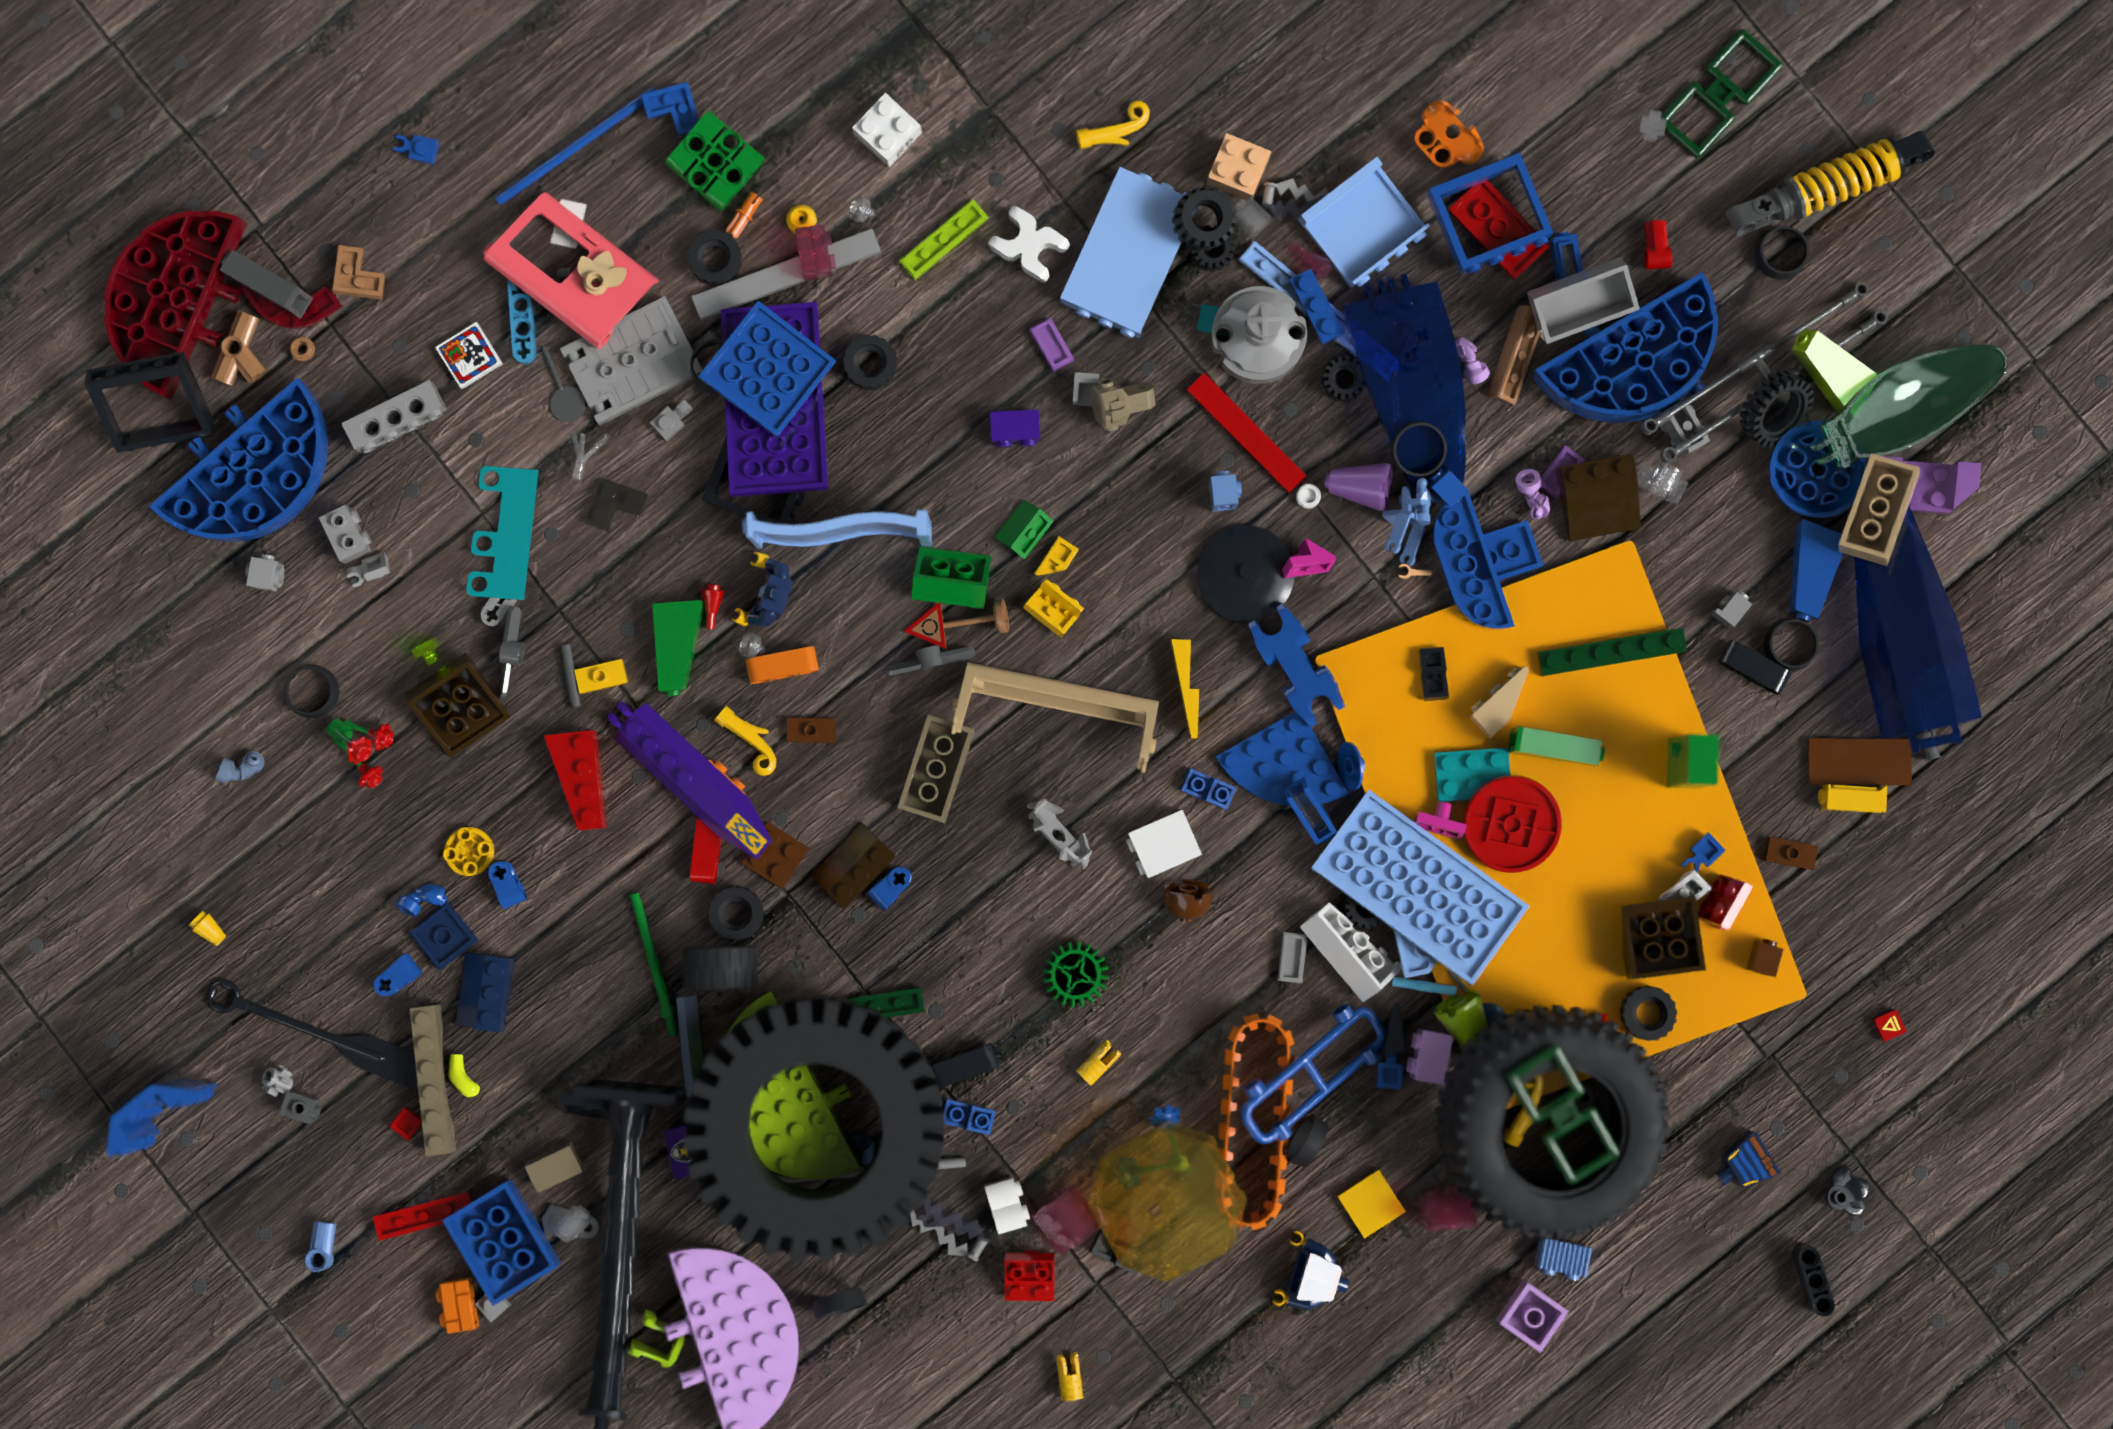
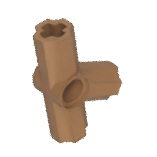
M238 310L228 337L222 342V352L211 378L233 386L238 371L241 372L250 384L264 376L267 370L249 349V344L260 320L259 318ZM238 342L240 350L238 353L232 354L231 346Z

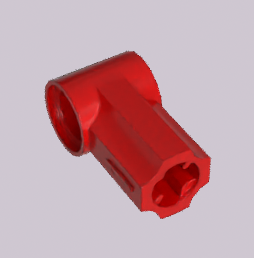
M1652 220L1645 222L1646 248L1644 249L1643 257L1645 269L1671 268L1672 250L1671 247H1668L1666 221Z

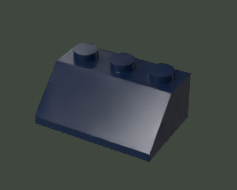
M466 952L455 1025L498 1033L505 1031L515 958Z

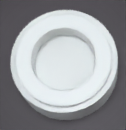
M1313 484L1301 486L1296 493V501L1304 509L1314 508L1321 499L1319 489Z

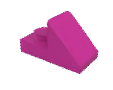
M1304 539L1298 548L1299 554L1293 555L1288 559L1282 572L1285 578L1329 572L1336 561V557L1312 541Z

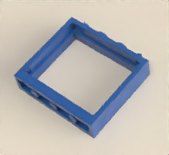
M1520 153L1430 188L1427 193L1460 274L1464 272L1468 274L1475 273L1481 270L1480 266L1487 263L1490 266L1498 264L1504 260V256L1512 254L1513 257L1526 252V248L1529 246L1540 247L1548 243V239L1553 234ZM1516 169L1541 230L1467 260L1442 198Z

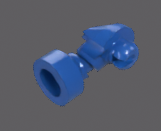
M426 884L420 888H415V892H410L406 896H400L395 906L403 913L416 917L421 910L420 901L442 906L447 901V895L444 894L445 888L441 885Z

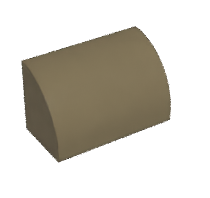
M572 1140L527 1161L525 1169L537 1193L583 1172L580 1157Z

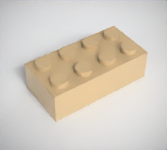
M1871 453L1839 542V552L1881 565H1888L1919 478L1920 467Z

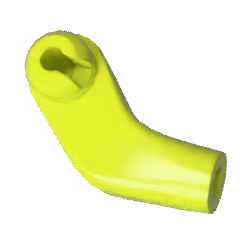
M450 1054L449 1080L465 1097L476 1096L480 1091V1087L466 1074L463 1055Z

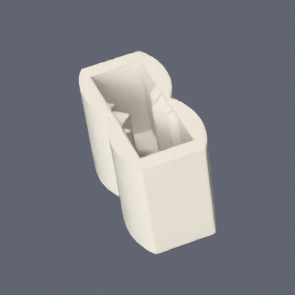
M1012 1176L985 1184V1190L998 1234L1027 1226L1026 1220L1030 1219L1027 1206H1021L1019 1196H1022L1023 1192L1020 1182H1014Z

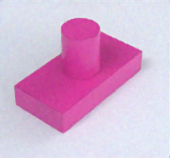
M1437 802L1434 816L1418 812L1414 819L1417 825L1428 832L1458 840L1462 838L1466 830V824L1449 820L1452 805L1446 802Z

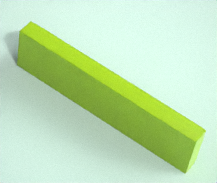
M972 199L899 260V262L914 280L918 279L989 219L988 216Z

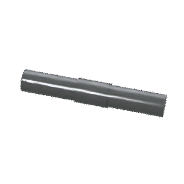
M562 645L561 651L571 708L581 707L571 645Z

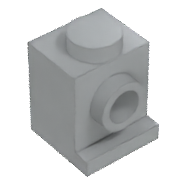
M1737 589L1731 596L1727 594L1718 604L1721 608L1713 610L1710 615L1728 629L1736 626L1752 603L1748 601L1749 597L1744 592Z

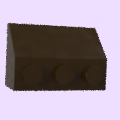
M861 823L811 876L843 909H847L897 856L865 824Z

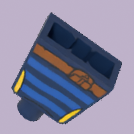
M1750 1130L1721 1155L1726 1167L1715 1174L1723 1186L1735 1179L1740 1187L1745 1188L1777 1176L1781 1172L1757 1132Z

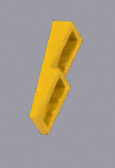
M1171 639L1190 739H1197L1199 689H1189L1191 640Z

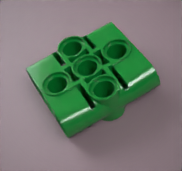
M709 110L670 154L664 164L721 212L758 170L765 157ZM726 138H736L737 145L731 149L725 147L724 141ZM695 139L701 140L703 142L702 149L699 151L691 150V141ZM713 155H718L722 159L721 164L717 167H712L708 164L709 158ZM737 171L740 174L739 181L736 183L729 182L727 180L728 173ZM699 173L706 176L705 183L700 186L693 183V177Z

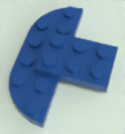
M1467 492L1452 507L1446 502L1441 507L1433 528L1434 547L1451 597L1458 610L1468 620L1481 627L1508 629L1515 625L1499 581L1541 568L1543 563L1528 520L1483 535L1469 492Z

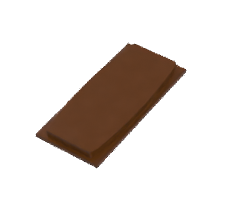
M1808 738L1809 785L1911 786V739Z

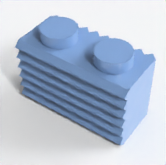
M1539 1237L1534 1265L1537 1268H1541L1540 1273L1555 1275L1556 1271L1565 1273L1564 1277L1572 1280H1579V1277L1586 1278L1592 1248L1587 1245Z

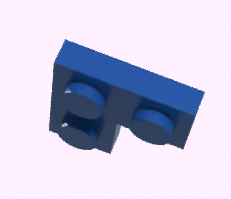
M688 82L641 94L648 120L672 113L678 136L688 134L699 121Z

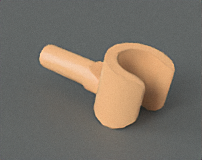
M1407 564L1398 566L1399 568H1407L1409 570L1405 576L1398 575L1403 580L1408 579L1410 576L1432 575V570L1411 569Z

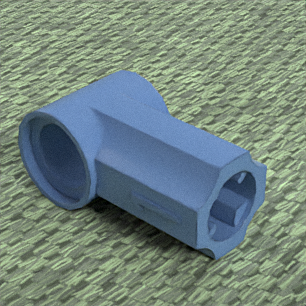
M314 1221L310 1249L305 1258V1264L309 1270L314 1272L323 1271L330 1268L333 1264L334 1256L332 1251L337 1224ZM318 1253L324 1257L322 1266H318L315 1262V1257Z

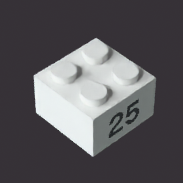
M886 93L852 127L854 135L888 167L922 133L921 125Z

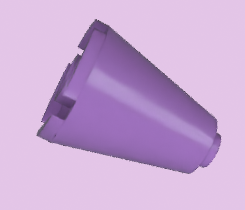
M1380 463L1332 469L1331 473L1326 474L1325 488H1328L1329 493L1378 511H1387L1391 495L1389 490L1393 479V465Z

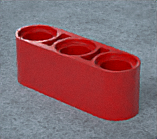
M698 816L692 853L690 882L715 884L722 838L712 831Z

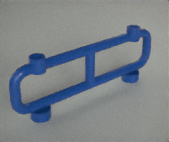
M1349 1004L1339 1006L1332 1013L1338 1024L1265 1086L1260 1079H1255L1243 1088L1249 1099L1243 1105L1241 1119L1250 1135L1257 1142L1265 1144L1277 1138L1279 1141L1289 1138L1292 1134L1289 1127L1361 1065L1366 1063L1369 1066L1379 1060L1380 1057L1377 1052L1385 1043L1386 1031L1377 1015L1371 1009L1359 1007L1352 1010ZM1366 1017L1376 1032L1375 1041L1371 1045L1362 1048L1356 1058L1325 1083L1311 1059L1359 1018ZM1304 1067L1318 1090L1286 1118L1276 1122L1271 1127L1272 1130L1266 1134L1261 1133L1251 1117L1252 1110L1300 1068Z

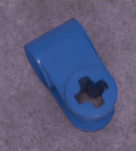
M500 861L490 866L488 875L495 889L497 899L504 910L527 900L525 889L511 863ZM499 867L506 869V873L503 876H498L496 873L500 870Z
M896 867L866 895L884 912L910 884L912 879L911 872L905 867ZM903 872L906 875L904 877L905 884L902 882L897 884L894 881L897 878L895 873L901 874Z
M406 953L375 979L374 989L381 996H392L414 981L423 972L409 954ZM384 980H391L392 983L389 985L391 990H383L382 987H384L385 983L383 982Z

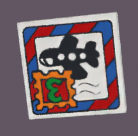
M477 322L435 347L461 389H464L503 364Z

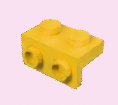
M1047 579L1043 581L1039 589L1023 607L1060 638L1068 631L1083 611V607L1080 606L1076 599L1066 595L1057 584Z

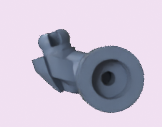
M246 752L241 764L237 768L234 761L224 757L215 780L226 783L228 781H238L240 778L241 781L248 779L262 770L265 763L264 758L258 752Z

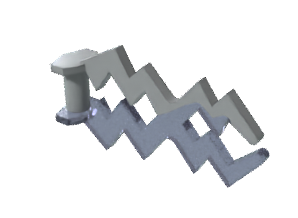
M1294 178L1277 184L1267 182L1264 183L1265 190L1261 208L1270 210L1279 221L1290 211L1298 222V218L1329 193L1324 188L1319 194L1313 196L1305 184L1297 188ZM1289 188L1295 200L1303 194L1307 203L1299 209L1293 199L1284 207L1279 200L1274 206L1272 205L1274 189H1277L1281 196Z
M927 1195L923 1202L925 1204L926 1216L934 1214L935 1221L927 1224L925 1214L923 1213L917 1218L913 1210L910 1213L912 1227L920 1224L921 1233L935 1229L939 1244L948 1243V1255L968 1256L972 1260L978 1261V1257L987 1242H990V1239L982 1233L978 1219L964 1225L961 1211L951 1216L943 1217L941 1203L939 1202L931 1206L930 1197ZM955 1223L957 1236L969 1231V1239L975 1236L979 1238L970 1252L968 1251L967 1243L956 1248L954 1233L944 1236V1226Z

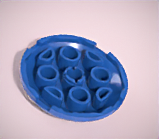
M1810 421L1801 424L1799 427H1793L1777 442L1770 457L1769 475L1776 495L1789 509L1807 517L1825 518L1845 511L1853 505L1867 467V461H1865L1861 444L1851 432L1832 422ZM1815 464L1820 467V476H1814L1812 465Z

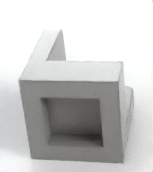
M1075 372L1073 405L1092 406L1091 389L1093 385L1098 384L1099 374Z

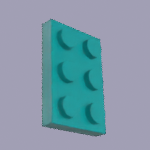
M1508 748L1434 753L1438 802L1469 800L1474 792L1484 783L1496 777L1510 775Z

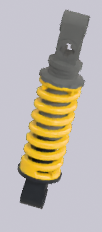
M1917 131L1898 141L1885 136L1881 138L1878 144L1871 143L1866 149L1859 148L1854 153L1845 154L1842 158L1832 159L1830 163H1822L1818 168H1810L1806 173L1800 172L1795 176L1783 178L1781 188H1773L1765 195L1733 206L1726 212V217L1737 236H1744L1753 230L1778 220L1785 221L1792 215L1800 221L1813 213L1812 207L1816 211H1822L1824 202L1827 206L1832 207L1836 203V198L1840 202H1844L1848 198V193L1852 197L1858 196L1860 188L1864 192H1869L1872 184L1875 187H1881L1883 183L1902 180L1905 177L1906 168L1928 161L1935 155V150L1924 131Z

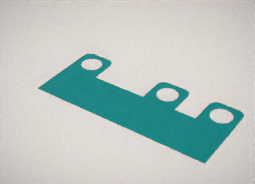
M484 466L481 468L479 488L485 491L502 492L498 532L476 531L472 538L471 551L474 555L495 557L493 573L477 571L469 573L466 590L468 595L524 600L539 470ZM489 471H494L499 475V482L495 486H488L484 482V476ZM481 536H487L492 541V546L487 551H480L476 546V542ZM479 576L484 577L487 581V587L482 592H477L472 588L473 579Z

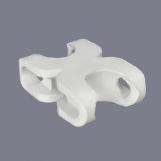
M1012 206L1008 211L1009 218L1020 228L1019 235L1014 240L1009 241L993 236L987 244L993 252L1006 261L1013 262L1021 258V267L1026 274L1040 282H1046L1049 278V271L1038 261L1039 253L1047 248L1064 253L1070 247V243L1064 236L1050 227H1043L1036 231L1035 218L1021 208Z

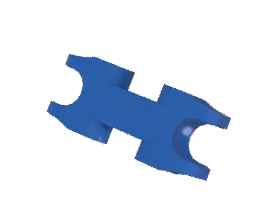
M1282 603L1276 607L1282 619V628L1277 634L1273 636L1266 634L1257 621H1253L1248 625L1253 634L1256 648L1266 664L1271 666L1279 661L1292 682L1290 686L1283 689V692L1292 708L1304 719L1309 727L1317 724V721L1312 712L1311 705L1317 696L1324 695L1328 697L1338 710L1346 706L1340 694L1338 683L1328 667L1324 664L1318 669H1314L1302 649V646L1309 643L1311 639L1301 622Z

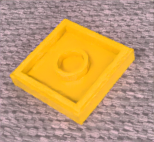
M1379 1170L1374 1171L1337 1195L1364 1239L1406 1212Z

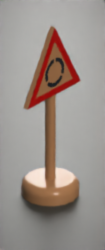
M1004 599L994 602L993 615L943 622L941 603H937L903 632L947 649L944 628L995 621L998 632L1008 633V611Z

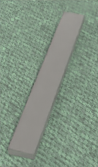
M872 228L692 296L700 319L703 320L721 313V309L741 306L882 252Z

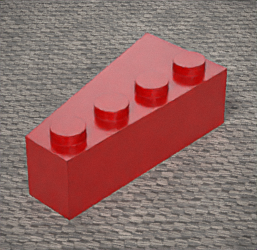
M589 730L544 735L577 829L579 831L607 828L597 731Z

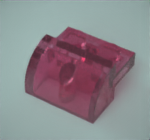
M1074 1184L1063 1190L1031 1216L1060 1255H1063L1075 1245L1080 1244L1103 1224Z

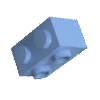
M1220 471L1210 478L1209 491L1212 512L1236 510L1239 504L1238 498L1242 495L1241 480H1236V474L1230 475L1229 471Z

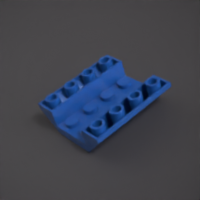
M177 1079L150 1085L111 1117L107 1155L109 1157L116 1155L122 1157L127 1153L129 1155L134 1151L139 1152L142 1149H148L157 1141L155 1137L161 1133L150 1118L153 1119L163 1112V1105L166 1104L169 1109L175 1107L181 1109L184 1106L189 1107L193 1103L195 1105L200 1102L204 1103L214 1095L213 1090L218 1085L216 1082Z

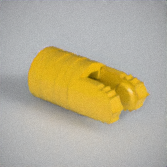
M1105 1040L1076 1070L1091 1086L1121 1056L1118 1050H1113L1100 1061L1111 1047V1043L1108 1040Z
M1077 1352L1071 1353L1069 1357L1070 1373H1067L1065 1357L1063 1355L1056 1357L1062 1401L1083 1398Z

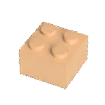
M1226 133L1208 176L1207 185L1217 187L1219 190L1251 202L1270 158L1271 151Z

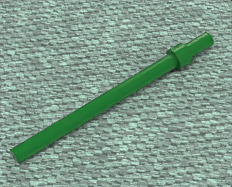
M632 894L630 899L661 1005V1009H659L660 1015L665 1020L669 1037L679 1034L674 1015H676L675 1009L669 1001L640 894Z

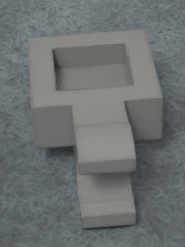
M683 400L674 411L670 407H666L650 423L668 441L685 426L681 419L689 414L693 408L687 401Z
M385 552L361 560L362 565L346 569L347 578L357 576L351 579L353 587L362 585L364 579L368 582L390 573L388 557Z
M486 1294L475 1303L490 1322L494 1321L511 1305L506 1298L492 1306Z

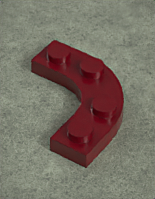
M244 285L240 287L259 314L273 324L284 328L301 329L313 326L343 307L336 295L333 294L331 288L326 285L311 296L313 300L300 319Z

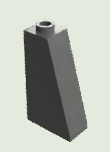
M233 249L230 254L225 255L221 262L222 267L220 271L300 319L313 300L301 288Z

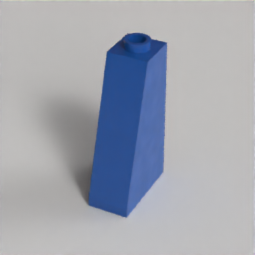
M1804 519L1797 522L1795 528L1789 612L1796 614V619L1809 622L1819 618L1843 553L1839 552L1841 533Z

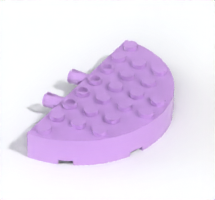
M686 1247L668 1251L667 1255L686 1316L683 1320L664 1325L667 1332L666 1335L670 1341L690 1333L693 1336L701 1361L700 1367L679 1373L683 1388L685 1389L703 1381L708 1384L721 1429H760L775 1414L784 1401L793 1382L797 1367L798 1333L793 1312L785 1295L767 1273L744 1257L730 1251L710 1247Z

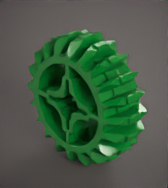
M1069 941L1067 942L1068 950L1064 951L1063 946L1059 945L1058 949L1061 952L1059 955L1051 951L1050 954L1055 960L1046 959L1045 963L1051 965V969L1045 968L1043 973L1050 974V977L1044 978L1043 982H1052V986L1047 988V992L1055 989L1057 992L1053 995V999L1056 1000L1060 995L1063 996L1061 1000L1062 1005H1065L1067 999H1071V1007H1075V1000H1079L1080 1006L1084 1007V998H1087L1092 1004L1094 1001L1090 995L1094 993L1097 997H1100L1101 993L1096 989L1098 987L1106 989L1107 986L1100 983L1101 979H1109L1108 975H1101V971L1108 970V966L1100 967L1099 963L1103 962L1105 958L1104 956L1098 959L1095 958V955L1099 952L1097 948L1091 954L1088 952L1091 947L1089 943L1086 944L1085 950L1080 949L1081 941H1077V948H1072V943ZM1080 954L1078 961L1073 966L1059 963L1067 955ZM1087 957L1095 965L1096 979L1087 975L1083 970ZM1082 962L1080 973L1083 977L1088 978V980L1083 978L1079 980L1077 978V981H1074L1072 986H1070L1072 975L1064 970V968L1068 970L1074 969V967H1078L1079 963ZM1055 970H1059L1067 975L1068 983L1065 990H1062L1057 984ZM1079 982L1092 985L1085 993L1071 994L1075 985Z

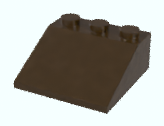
M1633 454L1562 466L1555 471L1558 487L1560 488V498L1569 542L1641 529L1638 480Z
M466 652L405 693L407 704L450 758L511 717L480 669Z
M1695 896L1621 906L1623 956L1627 980L1706 970Z

